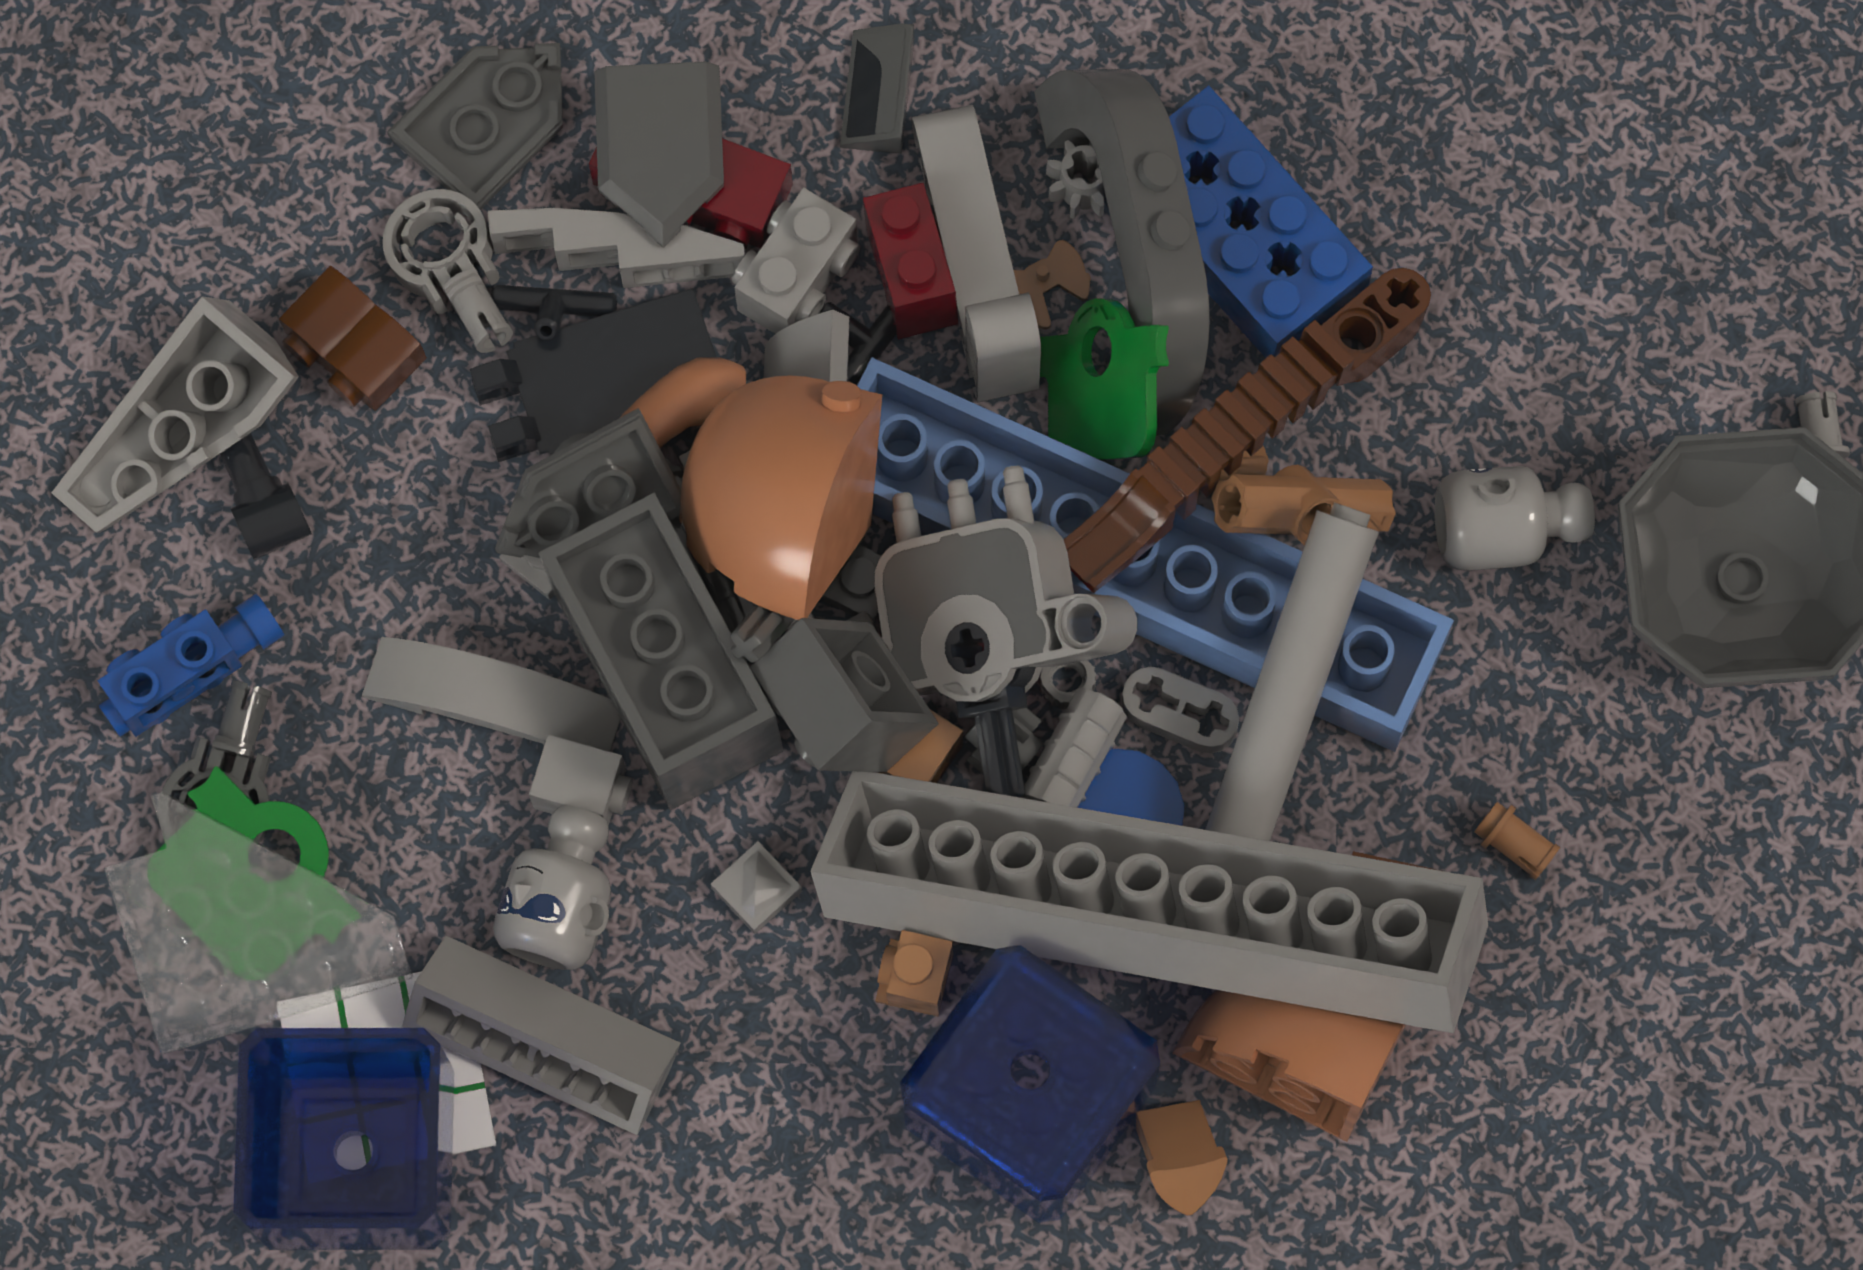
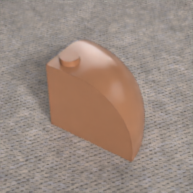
M788 375L768 377L747 383L724 397L710 412L692 443L684 468L681 488L679 520L680 523H683L687 533L686 545L707 573H711L716 569L734 581L735 594L760 607L796 620L807 618L871 526L882 394L862 390L857 385L846 381L830 382L806 376Z
M1215 990L1196 1010L1172 1053L1347 1142L1406 1025Z

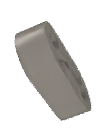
M1156 667L1140 668L1132 673L1124 684L1122 693L1123 711L1128 719L1140 728L1208 754L1221 752L1230 746L1236 737L1239 724L1237 707L1230 698L1218 691ZM1151 683L1158 684L1162 687L1161 698L1176 705L1177 709L1174 711L1162 705H1155L1150 713L1144 712L1140 709L1141 698L1133 693L1136 689L1147 691ZM1210 708L1218 709L1221 711L1220 722L1227 726V729L1225 731L1214 729L1210 737L1202 736L1199 734L1200 722L1184 715L1185 709L1203 716L1208 713Z

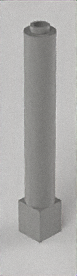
M1335 502L1330 514L1317 510L1205 830L1266 841L1271 840L1379 531L1367 527L1371 517L1370 514Z

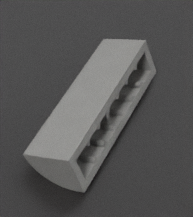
M448 936L444 937L416 979L402 1024L403 1028L635 1135H638L650 1114L681 1044L674 1039Z

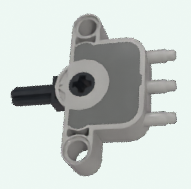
M1017 465L1006 467L1003 471L1005 483L1003 493L1007 518L992 519L976 523L973 498L969 495L968 482L965 479H956L949 481L947 485L949 494L947 504L951 529L921 536L918 512L914 508L912 494L909 492L894 494L892 498L894 508L892 518L896 544L890 546L880 557L875 569L874 587L882 632L881 639L919 695L924 696L940 692L956 700L958 718H975L986 792L1021 798L1025 793L1012 711L1028 708L1026 692L1038 680L1042 667L1053 668L1113 655L1125 650L1133 642L1136 635L1137 617L1134 608L1127 600L1118 596L1074 594L1068 552L1064 540L1054 527L1041 521H1034L1029 485L1025 481L1023 468ZM1098 611L1101 618V628L1095 637L1091 624L1094 613Z

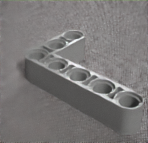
M967 105L912 117L913 135L916 149L920 148L921 158H919L927 196L930 205L934 207V220L956 291L957 314L962 329H959L970 378L974 377L975 387H973L975 399L978 403L1039 390L1041 343L1035 310L1029 292L1019 294L975 109L973 105Z

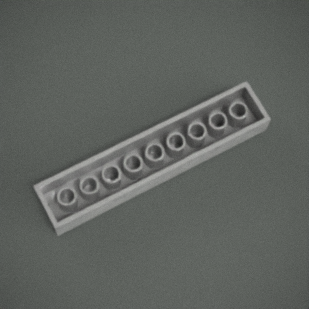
M852 771L810 871L825 918L896 931L906 930L955 942L1449 1033L1455 1032L1488 928L1483 878L876 772Z

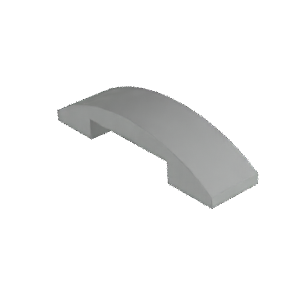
M381 637L362 693V697L422 715L426 710L544 745L549 734L611 752L621 720L611 699L569 682L482 655L424 642Z

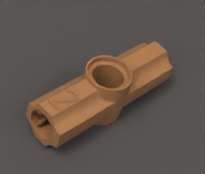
M1301 465L1287 466L1278 471L1274 476L1233 474L1227 480H1218L1211 498L1215 509L1214 522L1225 533L1291 534L1303 545L1307 541L1317 510L1330 514L1334 502L1370 514L1371 517L1367 527L1379 532L1389 531L1396 514L1392 501L1393 490L1383 480L1315 477L1306 467Z

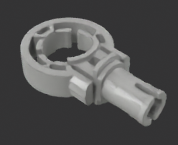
M446 189L427 190L406 199L391 214L383 233L384 255L397 280L410 292L427 298L437 314H443L448 311L434 286L440 285L473 339L474 346L480 353L496 350L485 329L486 327L492 329L501 346L505 345L511 339L513 330L506 323L473 266L475 262L479 264L491 286L500 279L499 272L491 261L493 244L489 226L478 206L465 195ZM461 214L470 218L473 223L469 226ZM456 219L460 229L464 231V238L450 256L439 261H424V263L414 259L409 247H413L415 238L420 232L435 225V223L446 222L453 224ZM401 238L405 243L401 244V250L407 262L402 263L399 262L398 253Z

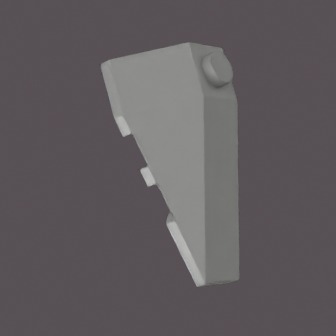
M202 296L51 493L96 533H100L259 428L299 376L276 340L230 300Z

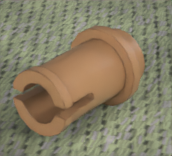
M1496 802L1474 833L1484 839L1481 843L1483 848L1486 849L1490 844L1530 874L1532 879L1536 880L1556 855L1560 846L1550 842L1513 814L1516 810L1515 806L1511 804L1507 809L1499 802Z

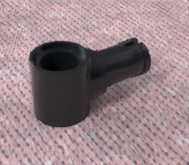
M251 433L220 453L236 489V493L233 495L236 506L230 509L254 560L312 534L289 483L287 482L282 485L277 476H271Z

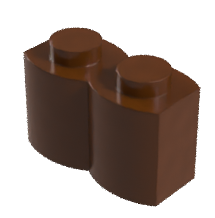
M331 265L279 318L285 333L288 335L282 341L287 350L306 367L310 368L317 361L326 370L331 372L332 376L327 380V383L352 407L363 401L369 408L376 411L427 358L418 340Z

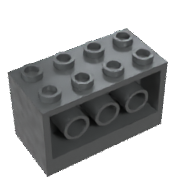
M655 493L538 552L556 599L670 811L784 751L776 715L745 658L742 656L737 659L731 652V647L734 645L731 633Z

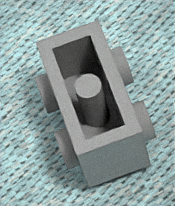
M804 187L793 203L785 200L780 204L767 227V233L770 234L769 238L758 253L750 250L743 257L732 278V282L736 284L734 288L737 311L775 334L791 324L820 313L826 300V295L823 293L836 275L843 277L849 271L861 247L857 240L856 219Z

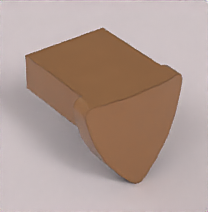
M1200 1100L1136 1112V1131L1148 1161L1146 1164L1147 1170L1156 1192L1175 1210L1187 1216L1193 1215L1215 1192L1228 1161L1224 1148L1217 1147Z

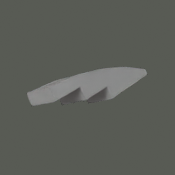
M564 208L488 211L489 232L495 254L554 248L559 271L619 265L623 288L733 277L735 270L745 256L744 244L685 225L681 226V231L663 248L628 214L619 212Z

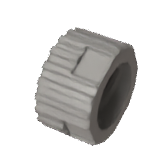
M1088 660L1053 668L1042 667L1040 672L1039 686L1041 694H1044L1045 701H1049L1053 707H1059L1061 710L1068 707L1078 689L1095 690V666H1092ZM1062 667L1073 668L1080 674L1082 683L1072 692H1061L1053 684L1052 678L1054 673Z

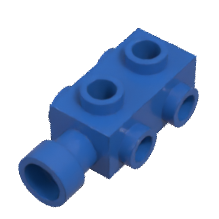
M257 593L236 606L235 609L238 613L219 626L216 625L206 609L196 616H193L191 613L182 615L170 622L161 631V639L141 652L138 649L127 651L108 665L106 669L108 674L97 681L109 699L98 706L119 737L130 730L137 737L153 725L164 722L171 713L206 690L217 687L224 678L241 668L240 657L258 645L264 650L285 636L279 624ZM216 666V670L211 676L200 678L201 675ZM163 701L158 711L151 714L145 713Z

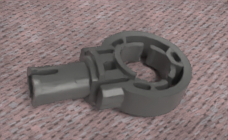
M232 680L230 695L218 735H215L211 745L212 749L205 771L202 772L210 741L197 737L190 760H187L174 770L162 789L159 800V816L162 828L168 839L176 833L172 820V803L175 793H181L177 806L178 813L180 815L186 814V805L189 798L187 793L204 784L215 766L223 769L227 755L234 756L236 759L232 772L225 774L250 799L251 794L257 792L259 803L271 801L264 784L271 760L268 756L257 753L249 783L245 785L249 768L254 758V746L268 699L272 695L270 690L254 685L247 709L244 710L250 687L248 683ZM194 774V777L185 786L181 787V783L189 775ZM187 820L180 821L182 826L187 822ZM267 830L254 839L249 853L260 844Z

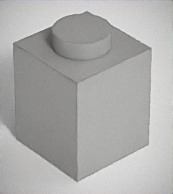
M548 734L529 797L533 808L552 814L562 805L578 807L602 816L609 825L612 813L623 815L630 797L633 778L624 776L626 768L622 755Z

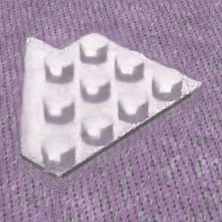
M164 792L151 795L167 848L104 868L161 1055L410 980L414 977L394 914Z

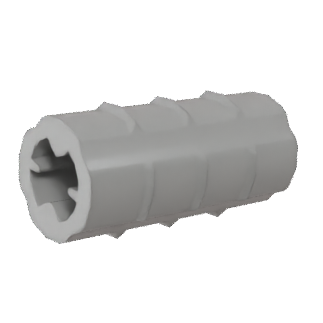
M1086 688L1078 689L1065 712L1058 716V725L1050 739L1044 742L1045 748L1035 766L1029 769L1030 775L1024 784L1025 793L1021 798L1077 808L1081 802L1085 801L1086 791L1094 777L1101 773L1100 766L1109 750L1115 747L1114 741L1127 719L1123 708L1118 703L1102 693Z

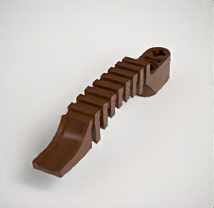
M1395 268L1385 272L1325 323L1320 325L1314 320L1304 328L1299 341L1294 337L1290 338L1281 346L1280 352L1276 357L1270 354L1259 364L1256 373L1252 375L1248 372L1239 379L1235 390L1231 393L1225 390L1215 399L1213 408L1209 411L1206 408L1202 409L1193 417L1190 427L1186 430L1181 427L1170 436L1169 444L1164 449L1158 446L1147 456V463L1139 470L1134 469L1099 510L1063 539L1068 552L1070 570L1092 593H1095L1172 530L1175 512L1183 520L1190 516L1196 510L1199 489L1208 497L1215 490L1218 480H1220L1221 471L1224 470L1228 476L1241 466L1245 450L1252 456L1262 448L1266 433L1273 439L1284 430L1287 417L1292 424L1304 415L1307 405L1314 410L1324 402L1328 390L1333 385L1340 386L1347 383L1360 382L1369 377L1406 346L1418 333L1430 303V287L1424 277L1416 271L1407 268ZM1341 339H1357L1363 343L1366 349H1351Z

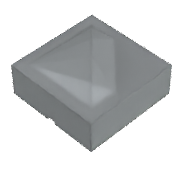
M759 841L710 884L711 889L754 934L762 929L802 892L800 884Z

